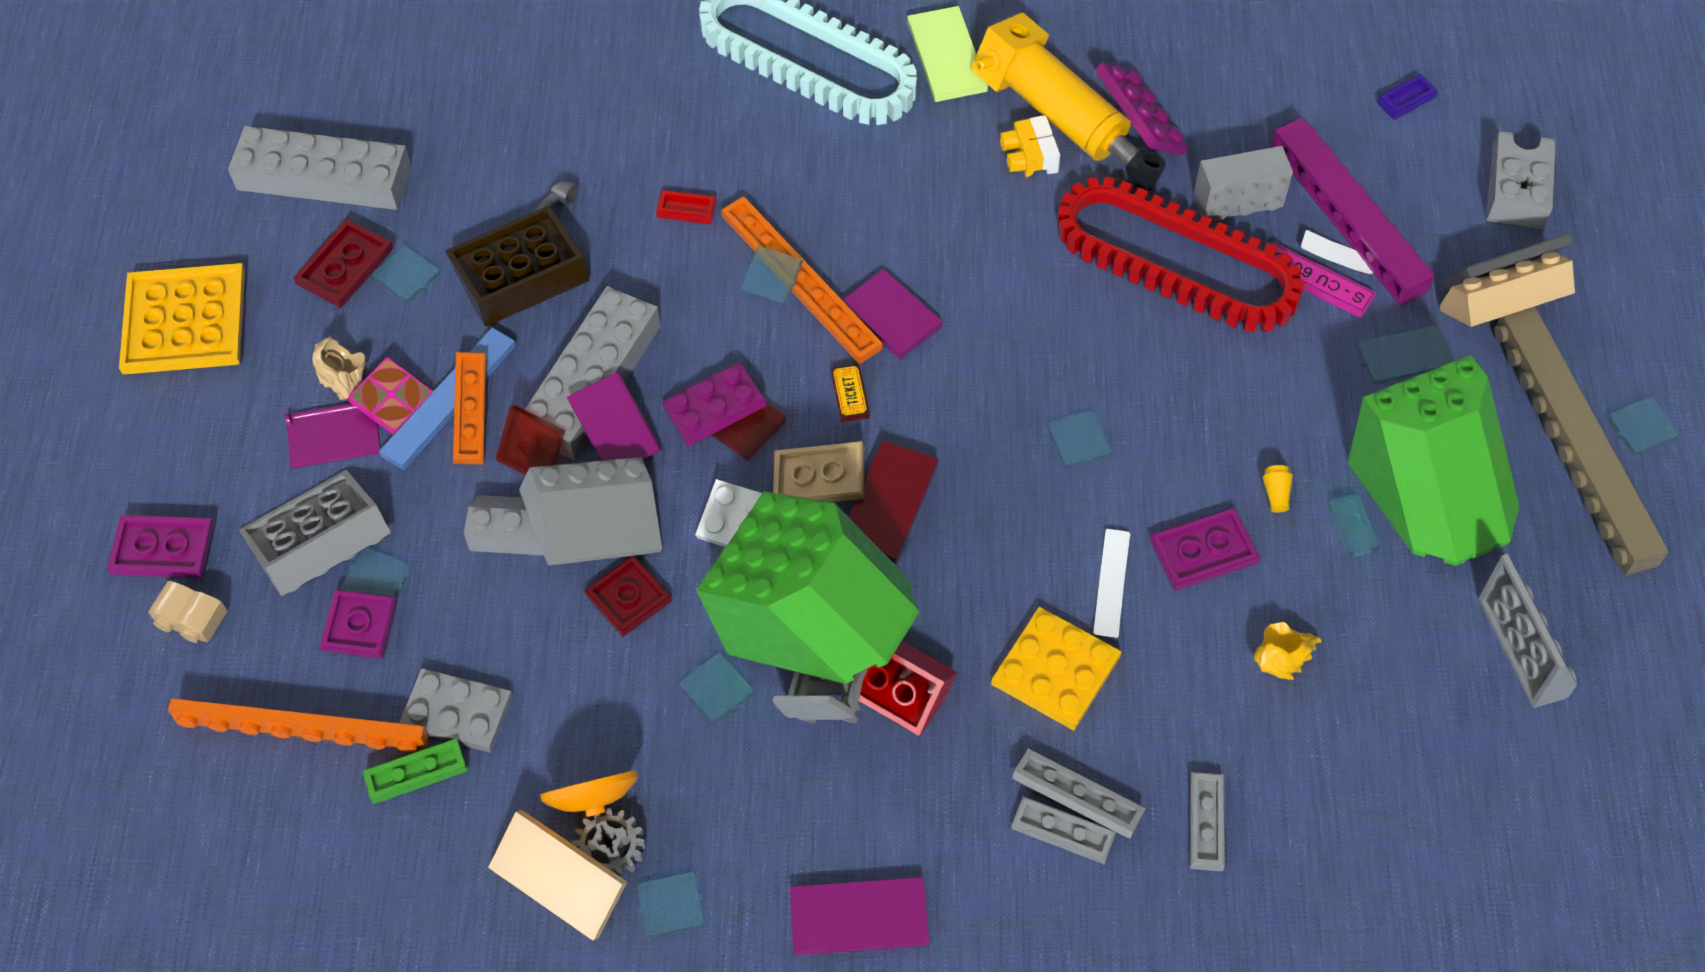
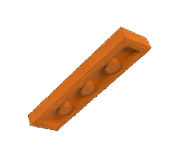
M456 352L453 464L483 465L486 353Z

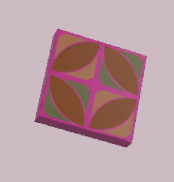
M386 357L348 396V401L394 435L433 391L390 358Z

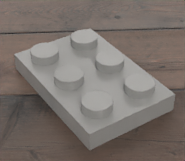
M421 668L399 724L424 726L430 738L446 742L457 738L461 746L491 753L513 695L510 690Z

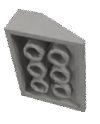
M642 457L529 468L519 491L548 566L661 552L662 543L652 481Z
M347 470L342 471L239 530L281 596L296 591L302 584L314 577L324 575L331 567L353 558L357 552L369 545L379 543L383 537L391 533L377 505Z
M1502 555L1478 600L1532 707L1536 708L1569 698L1577 686L1576 675L1573 669L1567 666L1562 656L1559 642L1553 639L1548 629L1545 615L1539 612L1533 601L1534 597L1531 588L1525 585L1509 555Z

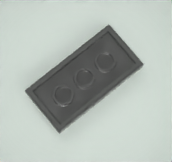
M1564 234L1468 266L1445 278L1443 284L1445 289L1449 290L1452 286L1463 283L1467 278H1480L1489 275V272L1492 270L1508 269L1514 267L1520 261L1539 259L1545 253L1557 252L1573 244L1570 234Z

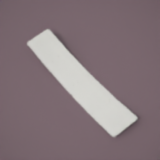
M1308 230L1305 231L1301 244L1302 249L1345 267L1367 274L1373 273L1356 250L1332 242Z
M1106 529L1093 632L1095 635L1115 638L1119 636L1130 533L1126 531Z

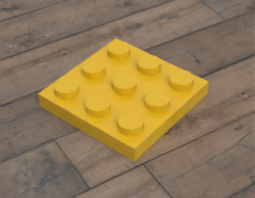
M1039 607L995 673L991 685L1075 731L1119 661L1122 651Z

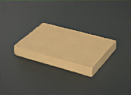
M863 442L775 451L773 493L823 502L864 499L865 446Z

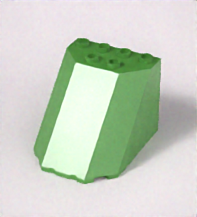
M1469 355L1363 397L1348 464L1411 553L1425 557L1426 554L1443 558L1444 563L1457 566L1470 558H1477L1497 547L1501 548L1508 545L1511 541L1520 506L1489 378L1475 359Z

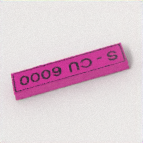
M1273 242L1272 245L1278 247L1277 258L1286 252L1293 258L1292 265L1298 264L1302 272L1300 279H1303V290L1359 318L1363 317L1372 303L1376 292Z

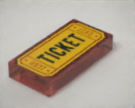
M860 365L830 368L840 423L869 419L870 412Z

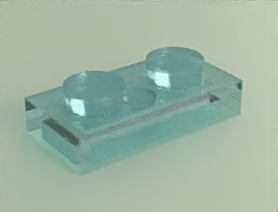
M1359 494L1330 500L1328 509L1348 557L1377 552L1380 544Z

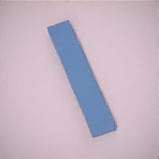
M492 327L470 352L486 353L485 380L513 351L516 343L513 339ZM455 368L380 449L379 453L382 458L404 471L454 416Z

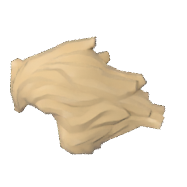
M328 337L315 344L316 348L312 357L313 366L315 367L320 384L327 388L331 387L337 393L339 399L347 400L348 396L362 383L364 368L367 364L366 356L362 352L352 354L349 349L338 344L337 340Z

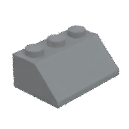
M478 495L469 505L464 536L470 551L544 555L522 497Z

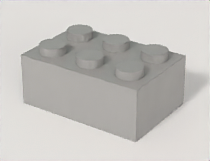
M1283 146L1200 161L1193 196L1201 217L1204 215L1215 221L1237 215L1245 216L1253 212L1275 210L1284 207L1293 171Z

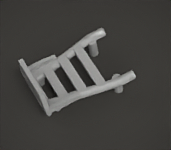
M867 669L855 674V680L847 684L836 681H814V676L795 671L788 696H774L773 703L786 717L798 718L808 723H815L816 720H843L848 723H857L855 711L860 710L858 700ZM843 695L841 701H838L835 698L831 697Z

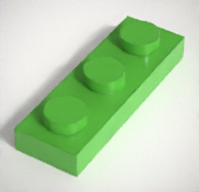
M456 738L362 772L370 800L374 805L462 774L468 770Z

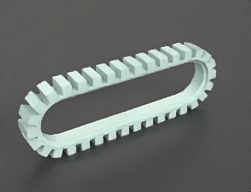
M786 0L701 1L699 8L701 32L703 38L706 37V43L711 48L717 46L718 53L725 57L731 52V59L739 64L745 59V67L753 71L759 65V74L768 78L773 73V81L782 85L787 80V88L795 92L801 87L802 96L810 99L815 93L816 103L824 106L829 100L830 110L838 113L843 107L844 117L852 120L856 114H859V123L868 125L872 117H875L876 125L887 124V115L894 122L902 117V111L908 113L913 107V101H915L917 93L916 69L914 64L910 65V58L903 53L898 56V48L888 45L884 50V42L877 38H874L869 44V34L860 31L855 37V27L846 24L842 29L840 20L832 17L828 22L826 13L819 10L814 15V7L806 3L800 9V0H788L787 2ZM750 5L891 74L896 78L899 86L891 95L881 99H869L860 96L726 29L717 19L721 12L731 6Z

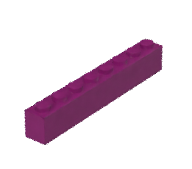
M1302 117L1276 129L1271 148L1283 146L1292 168L1293 176L1351 247L1357 251L1399 306L1428 293L1435 277L1431 268L1424 264L1416 254L1413 246L1404 240L1399 234L1397 227L1384 216L1379 205L1370 199L1363 186L1355 181L1350 175L1348 168L1340 163L1333 154L1332 149L1320 139L1314 127L1310 126Z

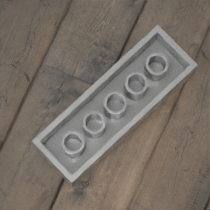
M244 126L228 171L236 190L398 210L412 166L406 145Z
M607 286L519 417L518 421L523 438L575 461L589 438L566 397L616 372L620 373L625 382L661 327L658 307Z

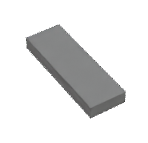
M1191 772L1190 869L1223 871L1225 868L1224 774Z
M1025 796L1021 800L1011 829L1104 865L1116 832L1109 828Z

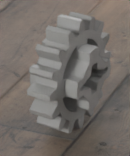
M607 808L606 816L597 814L594 815L595 819L593 821L587 818L582 820L585 829H575L574 832L579 840L572 841V844L596 861L608 863L601 864L624 879L623 870L627 868L629 871L634 872L635 866L633 861L643 860L642 853L639 851L645 849L646 846L644 839H640L643 836V831L641 827H636L637 823L634 817L626 820L623 810L617 816H613L611 808ZM595 833L593 839L589 840L590 837ZM605 836L613 845V854L605 845ZM628 850L627 854L622 858L624 851Z

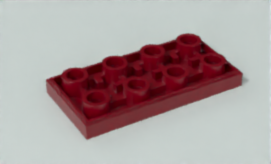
M882 441L864 481V499L855 501L849 518L893 563H897L937 469L939 459Z

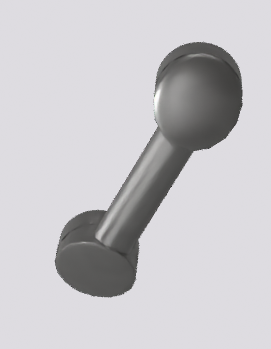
M561 181L551 188L550 193L533 212L548 205L552 208L557 201L570 205L577 197L578 186L570 181Z

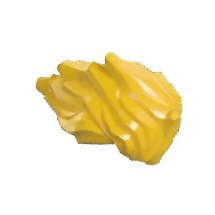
M1284 622L1271 624L1265 628L1264 640L1261 646L1257 647L1254 652V661L1258 663L1262 672H1267L1281 679L1294 680L1291 674L1295 672L1300 673V666L1305 661L1312 659L1311 652L1316 650L1315 644L1321 643V638L1316 637L1312 633H1299L1289 628Z

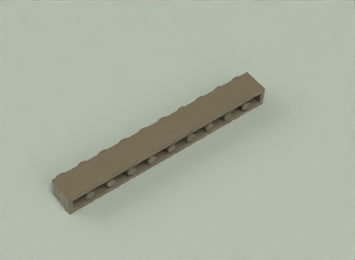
M1534 306L1500 317L1494 329L1495 337L1506 350L1507 359L1510 365L1515 367L1522 388L1527 390L1531 397L1534 411L1540 414L1545 424L1547 435L1553 439L1557 446L1560 460L1566 463L1574 486L1579 488L1583 495L1586 509L1590 514H1593L1601 537L1608 542L1615 563L1621 567L1625 576L1660 566L1669 551L1537 309Z

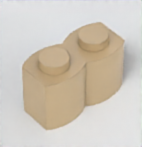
M167 581L148 613L154 619L153 624L157 628L165 632H170L171 630L178 631L186 640L197 643L198 640L203 642L210 641L226 615L227 609L220 600L210 595L194 591L176 582Z

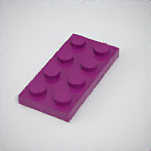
M1101 63L1096 68V73L1149 148L1181 156L1189 149L1183 140V133L1169 121L1170 115L1163 108L1159 107L1155 101L1157 99L1155 94L1142 83L1143 78L1134 69H1123L1116 64L1109 65L1106 63Z

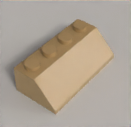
M1549 252L1533 261H1520L1514 267L1508 269L1492 270L1489 272V275L1480 278H1467L1463 283L1451 287L1440 305V311L1473 327L1574 294L1572 260L1561 256L1557 252Z

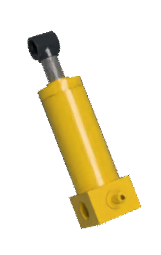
M1023 12L989 26L970 70L996 92L1011 87L1039 113L1046 115L1047 120L1095 161H1101L1110 154H1113L1127 166V170L1130 172L1129 179L1137 188L1149 191L1155 187L1166 167L1165 160L1155 152L1140 151L1125 138L1130 129L1131 121L1045 48V44L1050 36L1046 31Z

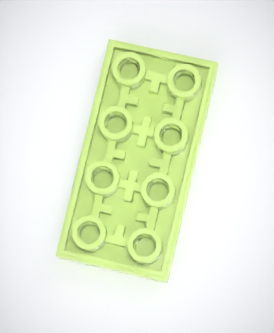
M959 6L907 16V23L935 102L987 92L988 85L970 70L976 57V52Z

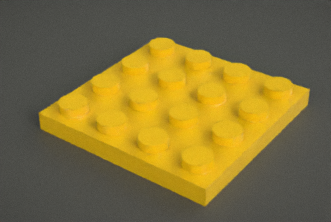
M243 264L127 273L119 369L122 375L240 365L245 268Z

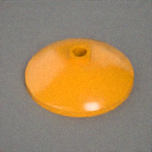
M629 771L540 794V798L546 805L564 812L585 811L586 817L605 813V805L622 798L636 783L639 777L638 771Z

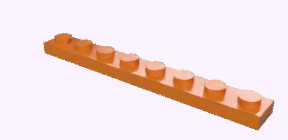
M744 196L721 210L722 218L859 365L883 350V343Z
M172 698L168 707V712L175 722L185 728H195L198 725L207 726L219 732L234 729L248 735H258L259 732L270 733L282 739L297 736L310 742H320L322 739L333 740L337 744L344 746L360 743L366 744L373 749H384L385 746L396 747L407 753L427 749L430 740L424 726Z

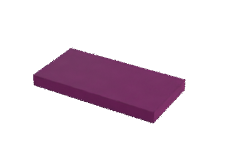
M923 877L790 887L794 956L929 946Z

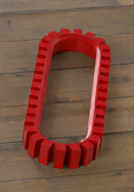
M1097 177L1086 179V188L1078 182L1071 187V193L1066 192L1061 199L1058 215L1059 237L1062 243L1067 242V250L1073 255L1081 250V260L1087 263H1091L1096 256L1097 267L1106 271L1112 263V274L1122 278L1128 270V281L1138 285L1142 278H1146L1144 288L1154 292L1158 285H1161V296L1171 299L1174 292H1177V303L1187 306L1189 301L1193 299V310L1203 314L1206 307L1209 306L1211 307L1209 317L1219 321L1223 314H1227L1226 325L1236 328L1240 321H1244V331L1255 333L1257 324H1260L1262 332L1274 330L1275 323L1282 327L1289 322L1290 316L1294 317L1298 310L1303 291V279H1300L1302 272L1298 264L1292 265L1293 258L1286 252L1277 258L1278 247L1268 243L1264 251L1260 250V239L1251 236L1246 244L1243 242L1244 232L1235 229L1230 237L1227 235L1229 226L1219 222L1216 228L1212 229V219L1202 215L1199 222H1195V211L1186 208L1183 215H1179V204L1170 201L1167 208H1163V197L1154 194L1149 202L1147 201L1148 191L1138 188L1133 195L1131 194L1132 184L1122 181L1120 186L1116 188L1114 187L1115 178L1104 177L1103 185H1099ZM1106 203L1114 205L1269 273L1282 286L1283 295L1276 302L1269 305L1254 306L1246 304L1088 234L1081 229L1076 217L1083 208L1092 204Z

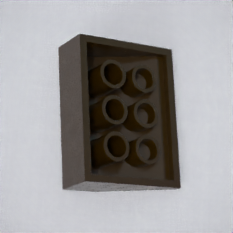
M549 205L445 250L471 304L485 327L590 281L583 255Z

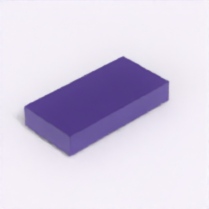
M1419 74L1378 96L1377 104L1393 120H1396L1436 98L1438 90L1422 74Z

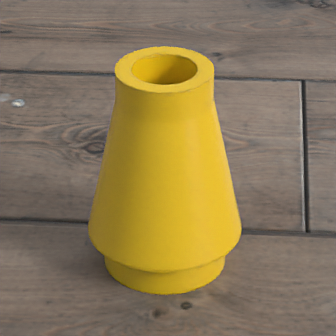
M1284 465L1267 467L1265 475L1262 476L1272 512H1286L1289 510L1293 474L1289 472V467Z

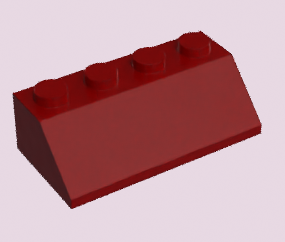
M901 641L888 664L880 668L875 664L867 669L858 701L920 736L946 699L958 672ZM820 678V679H822V680H824V681H832V680Z

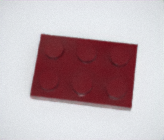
M346 218L293 277L296 285L342 308L393 250L392 242Z

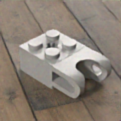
M1498 130L1492 147L1486 221L1544 229L1553 208L1554 138L1541 137L1540 145L1537 148L1526 150L1520 148L1514 142L1512 132Z

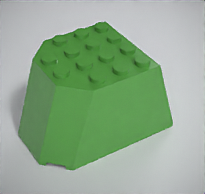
M766 491L758 498L749 514L740 524L736 533L696 589L729 655L844 684L855 680V674L875 664L878 668L888 664L919 614L918 606L914 601L911 591L912 585L910 580L835 503Z

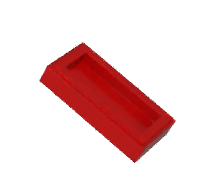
M661 190L656 216L663 219L712 225L717 198L716 196Z

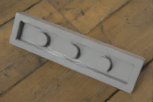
M1030 749L1026 751L1013 773L1012 779L1129 839L1132 837L1146 809Z

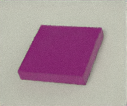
M335 589L320 649L324 652L383 659L398 602L396 597Z

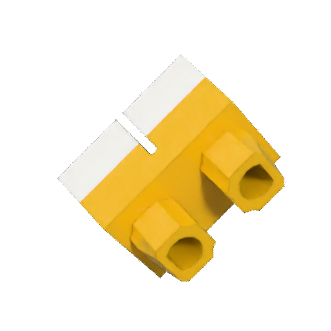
M1046 115L1014 122L1013 130L1000 133L1002 151L1014 149L1017 151L1007 154L1006 160L1009 172L1024 171L1025 177L1031 176L1034 171L1045 169L1047 174L1058 173L1060 153L1052 136Z

